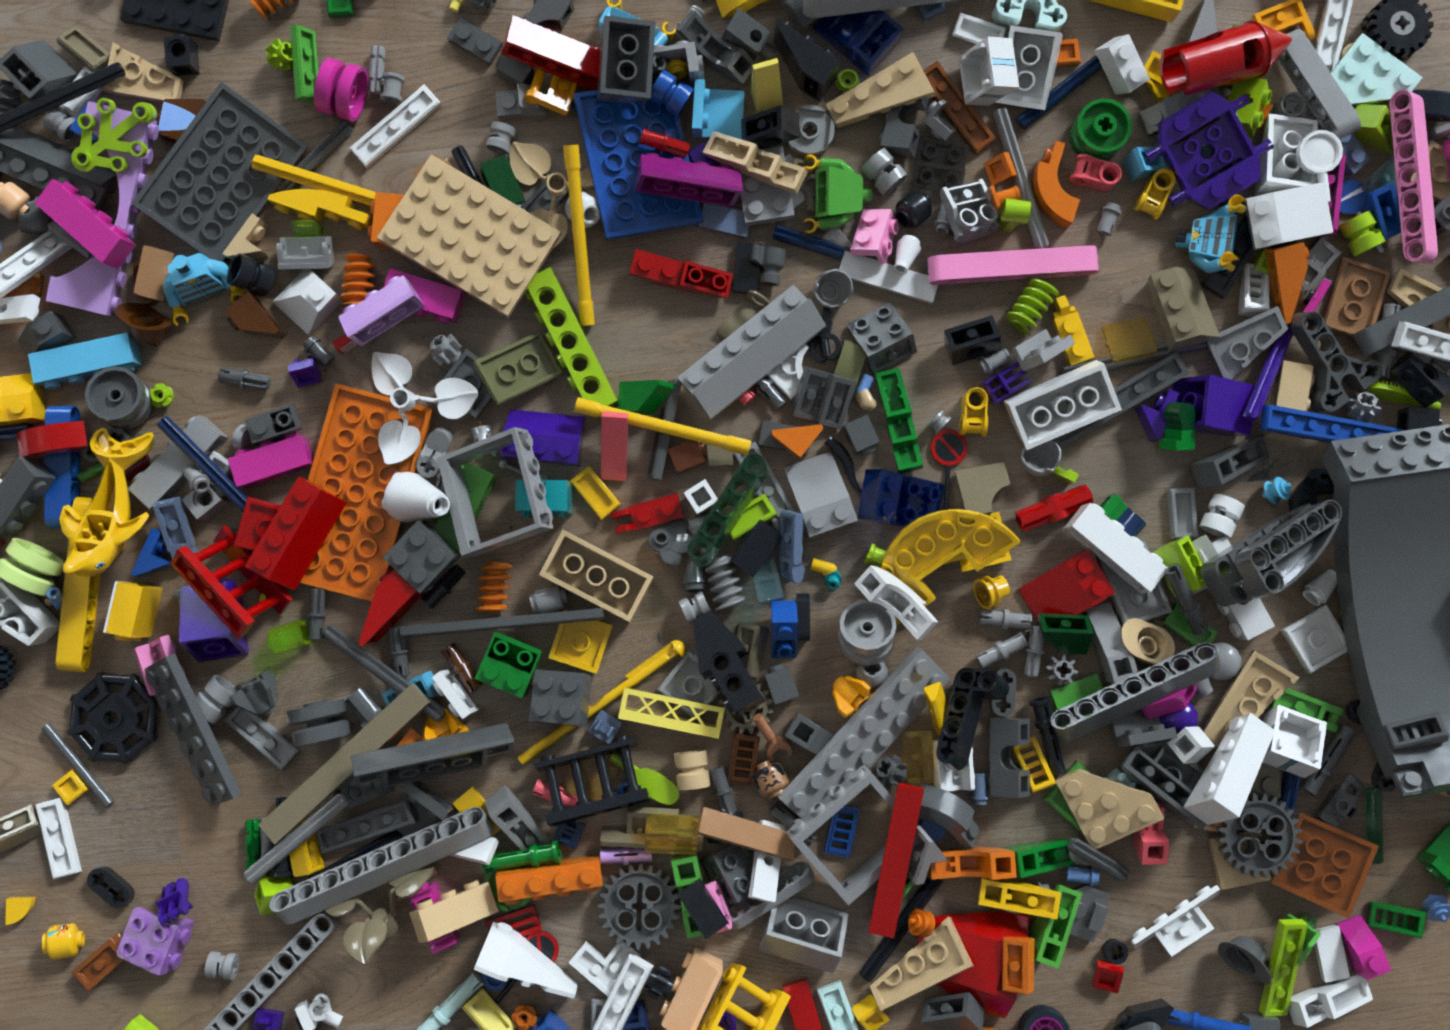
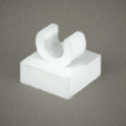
M316 999L311 1004H309L308 1000L297 1004L295 1012L303 1030L315 1029L318 1024L317 1021H322L326 1018L327 1012L322 1014L314 1012V1007L322 1003L321 999Z

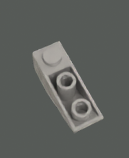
M1110 602L1085 610L1086 615H1089L1094 632L1093 639L1106 682L1116 683L1138 673L1133 655L1128 652L1122 642V628Z

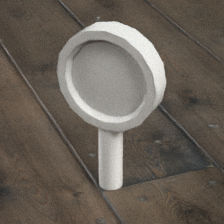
M1317 130L1309 133L1299 142L1296 148V159L1298 165L1305 172L1317 175V183H1325L1327 200L1331 202L1327 172L1333 170L1339 164L1343 154V147L1340 139L1334 133L1327 130Z

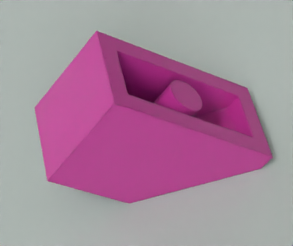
M1360 915L1335 923L1340 928L1343 946L1352 969L1356 974L1369 980L1392 971L1382 945Z

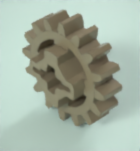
M738 682V686L732 683L730 685L731 692L738 691L742 683ZM759 682L756 686L765 702L749 712V718H747L746 714L742 716L745 723L736 721L731 716V714H736L735 711L730 713L722 701L723 699L719 700V703L724 705L725 708L724 714H726V717L723 719V723H728L729 721L732 723L730 730L733 731L737 726L739 727L740 734H743L744 729H748L750 734H753V727L756 726L753 721V715L757 709L763 708L762 716L769 723L770 720L766 714L773 713V709L768 708V704L773 703V699H766L765 696L768 695L769 690L761 691L762 683Z

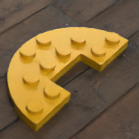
M962 509L937 511L916 519L900 531L889 545L884 555L881 569L894 575L910 587L926 603V607L935 601L936 598L922 580L928 574L961 552L978 572L1020 544V539L1007 526L988 515ZM895 616L897 626L902 622Z

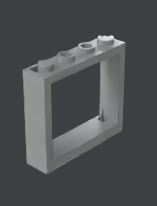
M513 427L437 458L446 497L450 501L449 509L461 556L476 557L553 529L552 512L545 498L546 488L540 479V466L534 456L532 448L533 439L528 430ZM514 444L535 524L481 543L461 464Z
M865 764L857 771H852L842 784L834 786L828 796L821 802L813 804L809 812L801 819L795 820V824L786 831L791 841L848 905L879 879L885 845L840 883L806 845L804 840L870 783L893 809L894 798Z

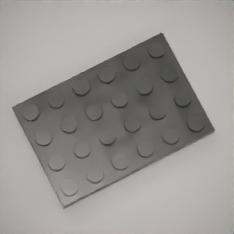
M221 81L131 204L208 258L224 262L227 258L222 254L250 215L252 213L256 216L259 215L269 201V194L275 193L279 184L284 180L283 178L254 170L251 167L253 157L260 155L295 166L308 148V145Z

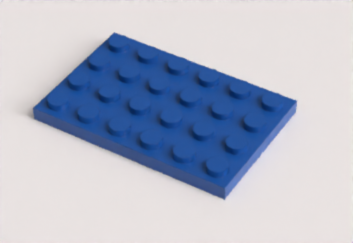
M598 90L574 93L573 99L594 192L598 202L605 241L696 226L699 223H703L699 202L635 192L637 166L641 154L655 153L661 158L679 157L684 159L685 162H690L688 155L684 158L665 151L660 153L659 149L639 144L643 128L661 135L667 133L668 137L685 142L680 117H676L667 111L665 104L658 105L652 100L615 103L598 101Z

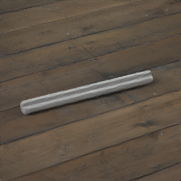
M1006 108L998 109L993 113V117L1004 152H1009L1017 173L1013 177L1015 186L1020 191L1021 200L1031 202V212L1027 225L1035 249L1047 248L1049 241Z

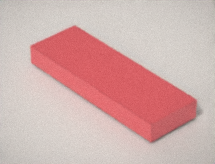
M602 412L601 479L626 481L628 413Z

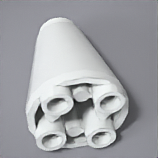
M411 472L395 473L386 486L384 498L381 502L383 509L393 519L406 523L440 517L446 514L450 508V501L443 492L419 474Z

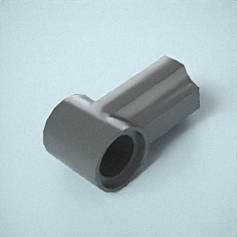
M363 687L353 692L345 700L346 705L362 722V728L385 709L379 706Z

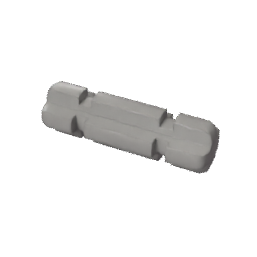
M373 45L370 51L372 58L370 59L369 66L370 81L368 82V91L372 95H380L383 92L381 82L384 81L382 76L385 62H383V59H385V49L383 46Z

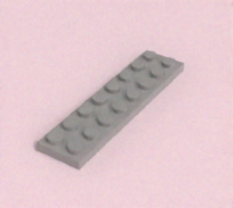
M917 646L778 796L779 799L802 818L809 812L813 804L821 802L829 795L830 790L834 786L842 784L852 771H857L864 764L869 769L927 706L923 687L941 682L944 688L951 678Z

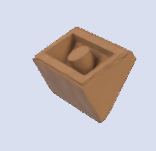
M143 246L133 291L134 295L139 298L165 302L166 296L163 291L165 276L169 274L167 266L172 263L175 256L174 253L151 246Z

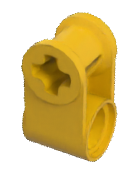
M1166 168L1156 171L1148 179L1133 210H1141L1153 216L1154 220H1157L1162 214L1169 194L1175 184L1174 173ZM1156 178L1163 179L1165 187H1160L1156 183Z
M972 388L962 396L959 433L961 436H965L966 433L981 434L984 437L987 435L988 395L982 388ZM974 393L979 396L980 404L978 406L970 404V394Z

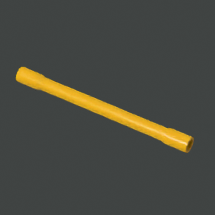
M579 144L563 145L565 168L568 177L577 274L579 320L581 326L594 325V308L591 299L580 179Z
M579 397L575 404L574 412L592 417H602L603 411L628 413L629 425L721 447L727 451L747 456L749 453L751 440L731 435L725 436L602 405L599 402Z

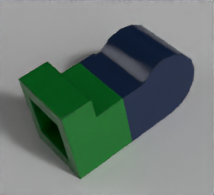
M1115 493L1108 495L1100 504V507L1105 511V515L1109 519L1121 523L1125 528L1124 531L1130 536L1137 537L1146 526L1145 521L1133 513Z

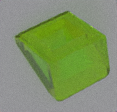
M316 220L291 222L295 237L323 236V227Z

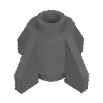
M271 667L267 668L259 676L247 682L237 684L238 691L229 697L235 706L252 714L258 715L261 713L262 716H265L276 708L275 704L278 701L276 675Z

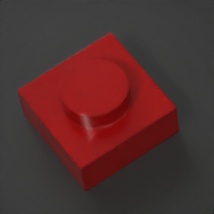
M1097 960L1092 987L1118 994L1124 974V967Z

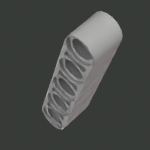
M1301 29L1287 33V35L1291 36L1292 42L1278 58V61L1299 93L1304 97L1306 104L1322 129L1334 133L1339 139L1360 130L1361 121L1357 112L1305 33Z

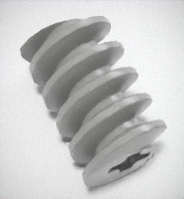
M723 556L703 561V563L711 564V566L705 569L706 573L713 574L712 577L707 579L708 583L716 584L710 589V592L719 594L712 599L714 603H721L715 611L737 606L745 600L744 596H737V593L743 589L741 586H734L740 580V577L731 575L737 571V567L729 566L732 557Z

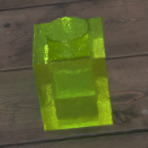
M296 620L268 629L269 636H267V642L275 654L285 653L311 644V640L307 638L308 630L305 620Z

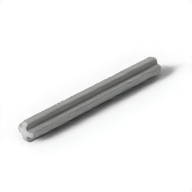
M343 794L334 796L244 872V877L249 883L258 881L343 810L349 803Z

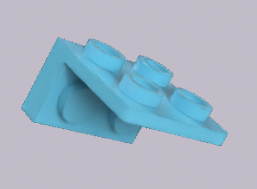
M695 79L692 138L709 139L713 131L742 139L741 119H743L744 91L705 89V80Z

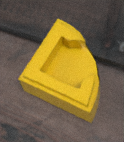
M36 897L7 898L5 925L16 923L26 917L34 907Z

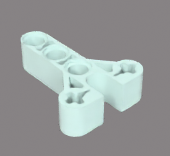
M998 0L992 12L993 22L996 25L1010 28L1011 25L1018 26L1024 9H1030L1035 13L1034 29L1060 32L1067 19L1066 10L1058 5L1056 0Z

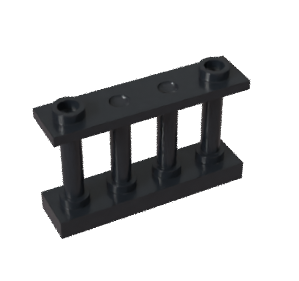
M621 736L614 739L615 743L555 758V755H549L540 758V762L534 763L535 769L538 772L545 771L553 805L551 813L545 814L547 825L554 827L649 802L650 796L647 788L642 789L641 785H638L630 748L638 747L635 738ZM620 751L628 784L627 793L620 795L613 792L605 755ZM595 758L603 795H601V800L592 802L591 799H588L580 761ZM570 764L578 801L576 806L566 808V805H563L555 768Z

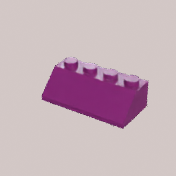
M655 153L641 154L638 161L635 192L733 208L743 191L741 172L734 170L730 166L714 167L702 161L690 163L685 162L684 159L679 157L661 158Z

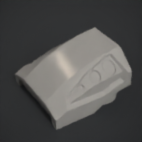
M983 178L978 179L974 183L947 188L946 186L940 190L941 200L955 235L954 240L960 244L981 239L999 227L997 221L998 212H996L995 207L992 205V200Z

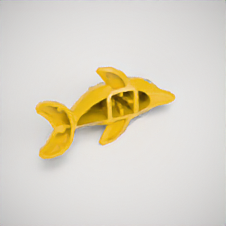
M101 428L93 434L90 447L93 454L103 465L104 471L96 493L81 517L69 504L62 508L59 521L63 534L70 541L67 560L63 565L64 574L91 577L103 573L115 561L119 553L125 549V542L140 531L149 519L147 512L131 519L130 498L125 470L142 459L152 449L155 443L153 432H148L140 437L123 442L113 439L106 428Z

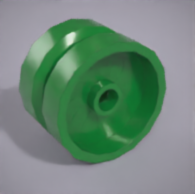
M1100 98L1091 101L1081 110L1070 128L1069 141L1072 150L1077 155L1088 154L1101 160H1110L1125 145L1132 133L1130 114L1121 103L1113 99Z

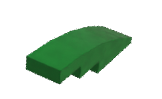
M900 368L875 373L876 383L898 474L923 469V462L917 444L918 438L911 417L912 410Z

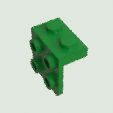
M1447 823L1416 859L1425 866V871L1429 875L1445 884L1444 888L1449 893L1450 823Z

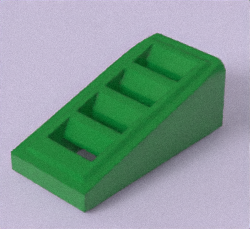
M1370 900L1367 925L1371 928L1422 939L1426 912L1412 907ZM1377 908L1383 909L1381 922H1375ZM1388 910L1393 911L1391 924H1386ZM1399 913L1403 914L1401 926H1397ZM1409 915L1413 916L1412 928L1407 927Z

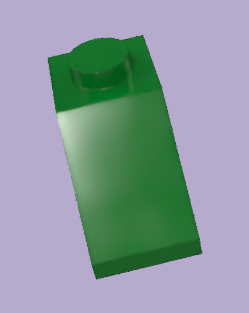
M662 380L619 382L618 409L642 415H653L674 390L675 384Z

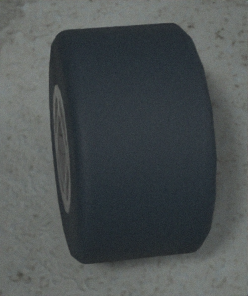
M1430 89L1412 91V93L1418 94L1423 98L1425 119L1427 121H1450V92Z

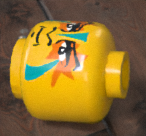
M74 923L51 926L47 933H44L42 936L43 954H47L51 960L75 957L79 952V948L85 944L84 931H79Z

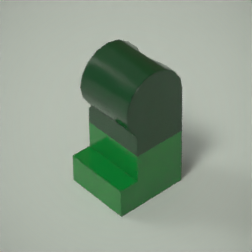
M1170 402L1166 405L1164 409V418L1166 420L1165 438L1159 440V449L1172 451L1195 449L1196 414L1192 404Z

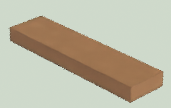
M700 808L695 834L787 861L794 860L796 845L791 841L786 831L710 808Z

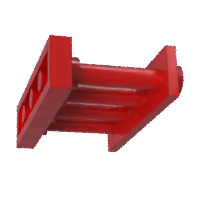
M225 525L221 527L215 537L214 544L197 553H193L185 545L177 550L170 564L229 630L240 639L248 633L254 624V617L271 607L279 614H282L293 598L280 584L270 581L244 567L252 554L247 549L233 546L236 535ZM221 551L232 561L213 572H210L202 563V561ZM240 570L248 581L228 591L219 580ZM255 588L265 595L266 599L247 610L236 600Z

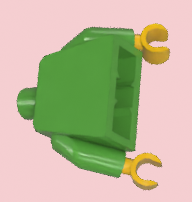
M809 154L805 156V160L814 162V165L811 167L803 166L807 172H813L816 169L815 218H819V221H815L812 218H807L803 221V223L811 221L814 224V228L811 231H804L805 233H813L817 228L821 230L839 228L852 220L854 213L862 211L863 203L871 202L872 190L870 188H863V177L860 174L854 173V169L842 159L821 158V160H817L814 155Z

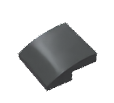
M804 366L790 414L794 417L815 421L818 424L842 429L856 381Z

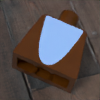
M164 99L161 111H156L157 117L155 120L158 121V135L164 140L175 144L206 101L204 99Z

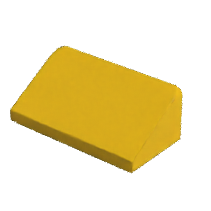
M937 682L923 687V692L933 726L940 737L948 704L942 683Z
M315 833L289 854L294 877L309 875L325 867Z

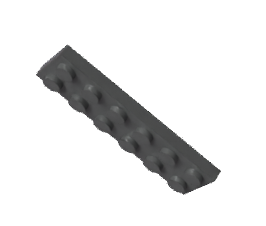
M175 653L145 668L146 679L154 687L158 696L157 702L169 719V727L176 734L180 742V750L187 757L191 765V773L198 780L202 788L201 793L204 800L212 807L241 795L242 793Z

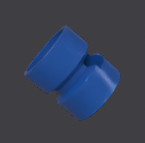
M664 69L651 89L650 100L658 105L665 104V109L678 117L689 101L694 89L684 82L676 83V77Z

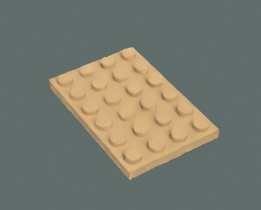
M431 154L377 236V239L509 318L562 234L558 229Z

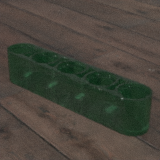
M752 453L744 458L690 541L688 554L695 565L705 567L714 560L765 481L768 469L764 458L760 454ZM753 465H761L759 471H749ZM739 486H748L745 492H736V489ZM727 506H733V507H734V510H733L732 513H730V514H723V513H722V511H723V509H724L725 507H727ZM719 527L721 530L717 535H709L711 528ZM698 549H707L706 554L704 556H695V553Z

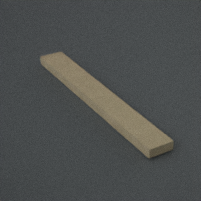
M412 683L259 823V827L273 844H278L353 775L350 756L380 750L431 703L415 683Z

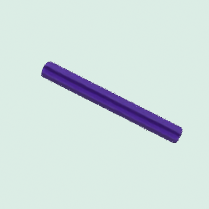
M1286 324L1288 330L1273 342L1243 413L1244 419L1250 422H1254L1259 418L1293 337L1289 324Z

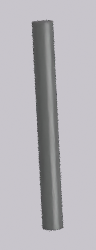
M51 723L45 725L41 730L103 806L105 808L110 806L114 802L111 796Z

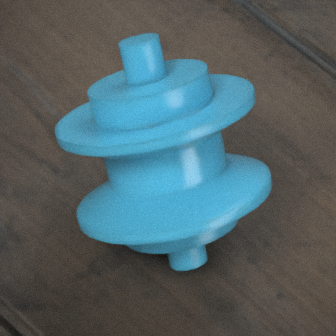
M1276 477L1274 484L1271 481L1264 483V494L1262 496L1267 498L1272 504L1277 505L1280 503V498L1285 501L1289 500L1292 485L1281 477Z

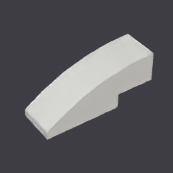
M1354 975L1347 979L1328 982L1293 995L1291 997L1289 1013L1294 1025L1308 1028L1326 1018L1336 1019L1373 1000L1367 980L1360 975Z

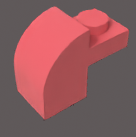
M1158 802L1157 805L1164 816L1165 807L1162 802ZM1164 820L1132 833L1135 852L1142 865L1168 864L1169 840L1163 831Z

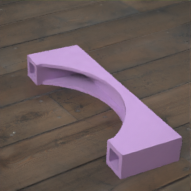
M88 101L85 114L95 117L97 124L92 132L99 139L101 112L97 109V103ZM103 106L105 111L109 109V106ZM116 108L113 113L111 130L130 116L132 112ZM88 117L84 120L85 126L90 124ZM156 120L151 124L140 122L118 140L130 143L133 141L145 143L148 152L144 157H136L131 153L106 149L110 159L114 156H119L128 161V169L125 172H116L119 185V208L114 226L117 225L130 234L128 238L131 241L137 235L136 219L137 215L141 213V210L131 204V202L148 181V175H146L147 168L152 163L154 155L152 145L159 133L158 121ZM137 145L135 148L137 154L141 152L140 145ZM118 160L116 162V167L120 169L122 166V162ZM132 251L119 269L103 264L93 256L83 265L59 277L51 276L45 301L116 317L115 309L122 304L120 294L121 289L125 287L127 282L125 270L127 263L131 261Z

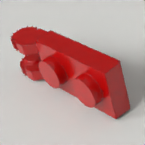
M677 493L610 513L611 519H619L631 514L633 520L632 524L620 525L614 528L615 534L631 530L638 531L684 518Z

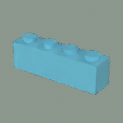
M122 333L28 354L33 383L43 386L47 390L60 388V384L68 382L69 384L84 383L86 378L93 377L95 373L104 368L117 366L134 372V368L143 366L139 342L132 339L130 333Z

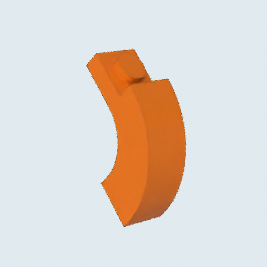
M1055 141L1051 148H1046L1042 162L1039 161L1033 170L1032 190L1036 203L1042 213L1056 225L1068 229L1074 221L1080 199L1067 194L1059 184L1057 172L1066 143Z
M963 847L947 848V850L941 851L947 861L931 863L928 871V878L931 880L955 877H983L991 880L1017 878L1015 851L993 847H974L964 850Z

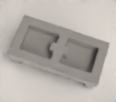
M331 236L281 237L280 243L276 244L278 270L330 268L335 264Z

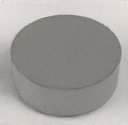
M242 424L233 433L232 446L239 450L247 449L252 442L247 426Z

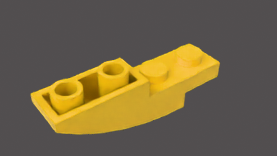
M294 189L280 191L268 196V200L274 205L276 211L286 215L289 212L298 214L297 218L308 223H312V220L321 223L323 217L334 222H339V219L348 222V226L360 231L362 228L368 229L369 225L373 223V219L368 214L353 209L355 203L348 196L315 189Z

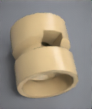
M706 749L674 753L675 766L677 769H680V772L676 775L678 790H694L710 786L709 771L704 769L708 764Z

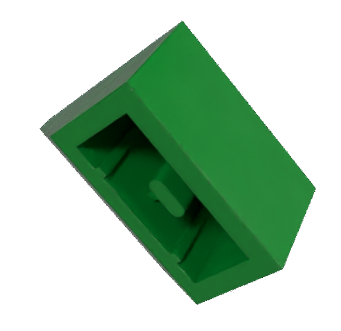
M495 631L475 679L519 698H525L533 682L535 669L538 668L543 651Z

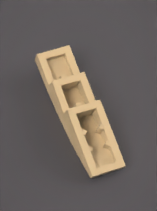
M713 131L703 150L705 156L725 166H730L751 178L794 194L798 193L807 175L806 168L785 162L780 155L760 150L755 143Z

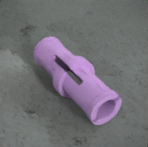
M600 848V865L624 863V866H627L629 863L652 862L651 848ZM617 854H638L637 856L614 857Z

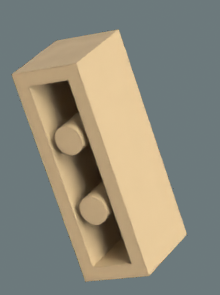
M1283 360L1270 389L1268 404L1308 411L1311 405V399L1308 398L1309 391L1315 380V375L1313 374L1314 366ZM1263 431L1262 435L1265 438L1291 443L1302 440L1299 437Z
M475 880L463 885L465 889L456 893L455 889L441 894V900L434 903L432 899L416 904L417 910L409 912L419 943L429 942L499 912L489 882L479 884V881Z

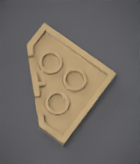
M1077 769L1056 779V783L1085 838L1094 849L1101 848L1164 820L1160 808L1153 795L1149 792L1125 786L1123 783L1106 777L1096 776L1082 769Z

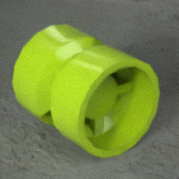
M1370 210L1338 226L1343 237L1350 239L1348 247L1354 257L1386 242L1381 230L1374 228L1376 221Z

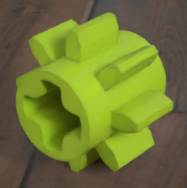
M277 38L271 42V45L265 47L267 51L266 61L274 70L280 67L283 72L292 69V46L289 41L282 43Z

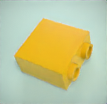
M115 581L103 632L114 634V639L131 642V640L141 641L142 637H152L163 588L138 582Z

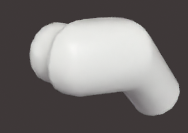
M323 993L317 994L313 1001L321 999L322 1003L314 1007V1012L316 1014L327 1012V1016L322 1022L338 1028L344 1016L332 1011L327 995Z

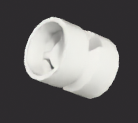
M1213 494L1208 505L1210 512L1204 514L1199 527L1214 536H1226L1227 539H1231L1236 529L1234 521L1240 520L1245 505L1231 497Z

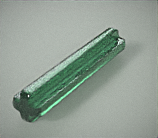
M1367 787V841L1379 846L1372 862L1373 864L1384 862L1382 790L1378 787Z

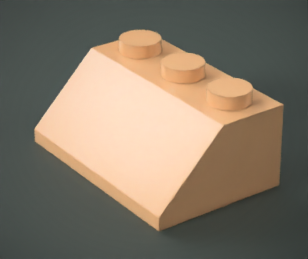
M695 947L692 954L689 952L686 954L681 966L685 968L681 978L676 976L671 989L674 993L670 1001H664L659 1015L662 1016L661 1025L667 1030H696L723 974V960Z

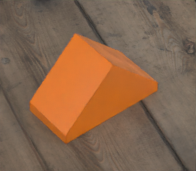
M823 425L776 429L771 431V438L800 460L822 432Z

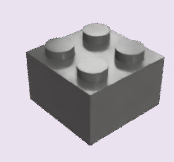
M418 520L382 558L419 593H425L461 557V554L426 520Z
M535 669L529 721L538 724L587 728L592 676L586 673Z

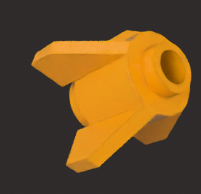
M849 675L845 677L840 676L832 685V695L837 711L844 718L847 716L851 718L877 690L876 688H871L864 681L852 678Z
M444 708L446 714L440 722H435L429 716L425 718L422 739L428 740L469 730L457 717L451 714L449 709Z

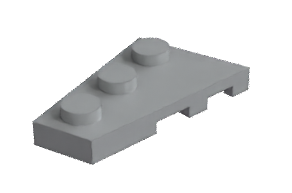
M1276 306L1219 332L1220 338L1207 342V347L1221 377L1232 380L1254 358L1287 331L1288 327L1279 307Z

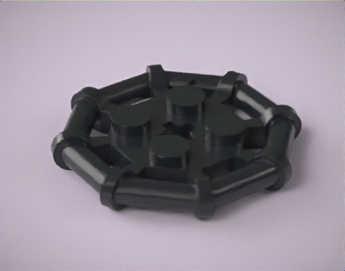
M102 671L97 673L96 677L77 694H72L70 701H72L70 725L67 734L68 736L71 735L88 755V760L92 762L97 760L128 764L152 741L155 742L157 740L159 704L154 696L148 694L147 688L139 680L140 676L136 674H106ZM109 684L124 685L122 692H110ZM99 689L100 695L92 702L87 700L92 693ZM135 690L146 704L138 705L130 696L131 692ZM82 708H85L86 713H88L85 725H81ZM141 711H147L146 729L140 727L143 720ZM110 712L118 714L117 723H109L108 720L111 718ZM88 731L96 741L94 745L83 732ZM134 734L141 737L130 748L127 747L126 741ZM104 744H115L117 751H103Z

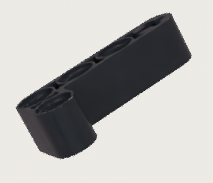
M965 667L960 669L955 675L936 750L937 759L952 770L959 771L964 769L969 761L983 699L1001 700L1009 692L1008 682L995 671Z

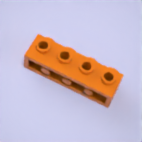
M599 854L562 859L561 864L552 862L541 864L540 867L536 868L529 865L498 870L495 876L499 902H505L507 905L517 904L521 902V899L530 897L533 901L547 898L549 894L557 893V896H568L573 893L572 891L583 889V892H593L598 890V887L603 886Z

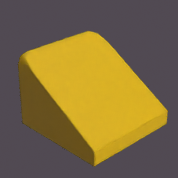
M869 994L852 1007L854 1015L865 1030H877L890 1021L884 1011H880L872 994Z

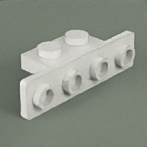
M1216 885L1213 888L1209 886L1204 887L1196 893L1197 898L1190 903L1188 900H1184L1175 907L1176 912L1167 916L1165 913L1155 919L1153 927L1148 930L1143 927L1132 935L1134 938L1131 940L1132 948L1136 949L1155 936L1170 958L1214 931L1215 928L1199 907L1219 895L1220 889Z

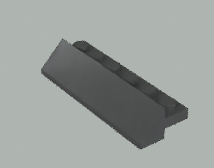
M17 126L0 133V173L42 191L52 179L61 183L67 181L79 189L77 194L85 196L96 204L94 208L97 211L101 210L108 193L114 194L118 185L116 172L111 168L96 166L90 172L76 169L71 160L74 150ZM84 154L81 157L82 163L86 161V155Z
M507 723L352 755L350 758L355 785L382 780L383 788L484 767L487 766V758L489 756L512 752L514 749V738Z

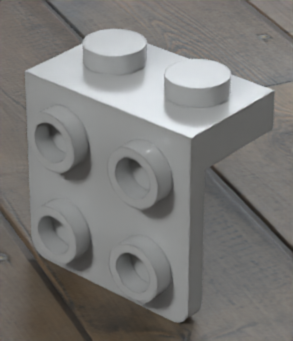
M683 40L669 46L654 45V55H661L657 62L662 57L665 59L666 65L673 59L687 62L690 86L693 89L695 87V79L705 80L702 55L697 56L695 41Z

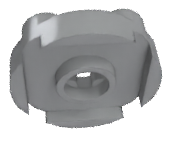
M804 105L799 107L794 112L799 113L800 138L789 141V148L803 156L809 154L816 156L825 153L834 137L835 127L832 118L830 119L826 111L819 106ZM808 125H811L816 134L807 136L803 129H807Z

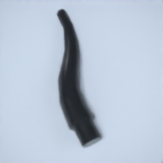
M830 436L825 444L842 461L847 477L856 492L861 497H866V494L857 482L854 462L848 450L840 441L838 442Z

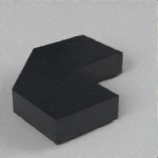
M1326 469L1311 470L1290 493L1288 500L1289 512L1307 503H1311V505L1317 504L1318 494H1334V484Z

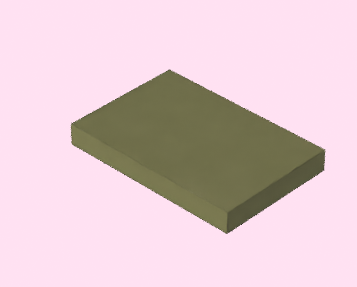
M540 330L473 361V365L496 407L562 377L564 374Z

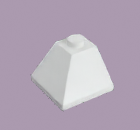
M303 269L273 301L279 309L309 336L343 302L340 296L311 269Z

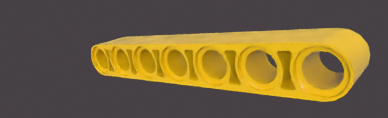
M76 497L72 505L73 510L81 517L93 498ZM65 574L56 652V668L59 671L85 673L89 670L92 658L100 574L91 577Z

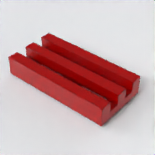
M535 904L486 920L485 925L488 928V933L493 921L500 923L529 912L532 914L531 917L508 925L514 929L534 922V926L517 931L522 936L542 930Z

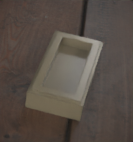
M76 25L56 38L58 45L92 73L108 66L110 53Z

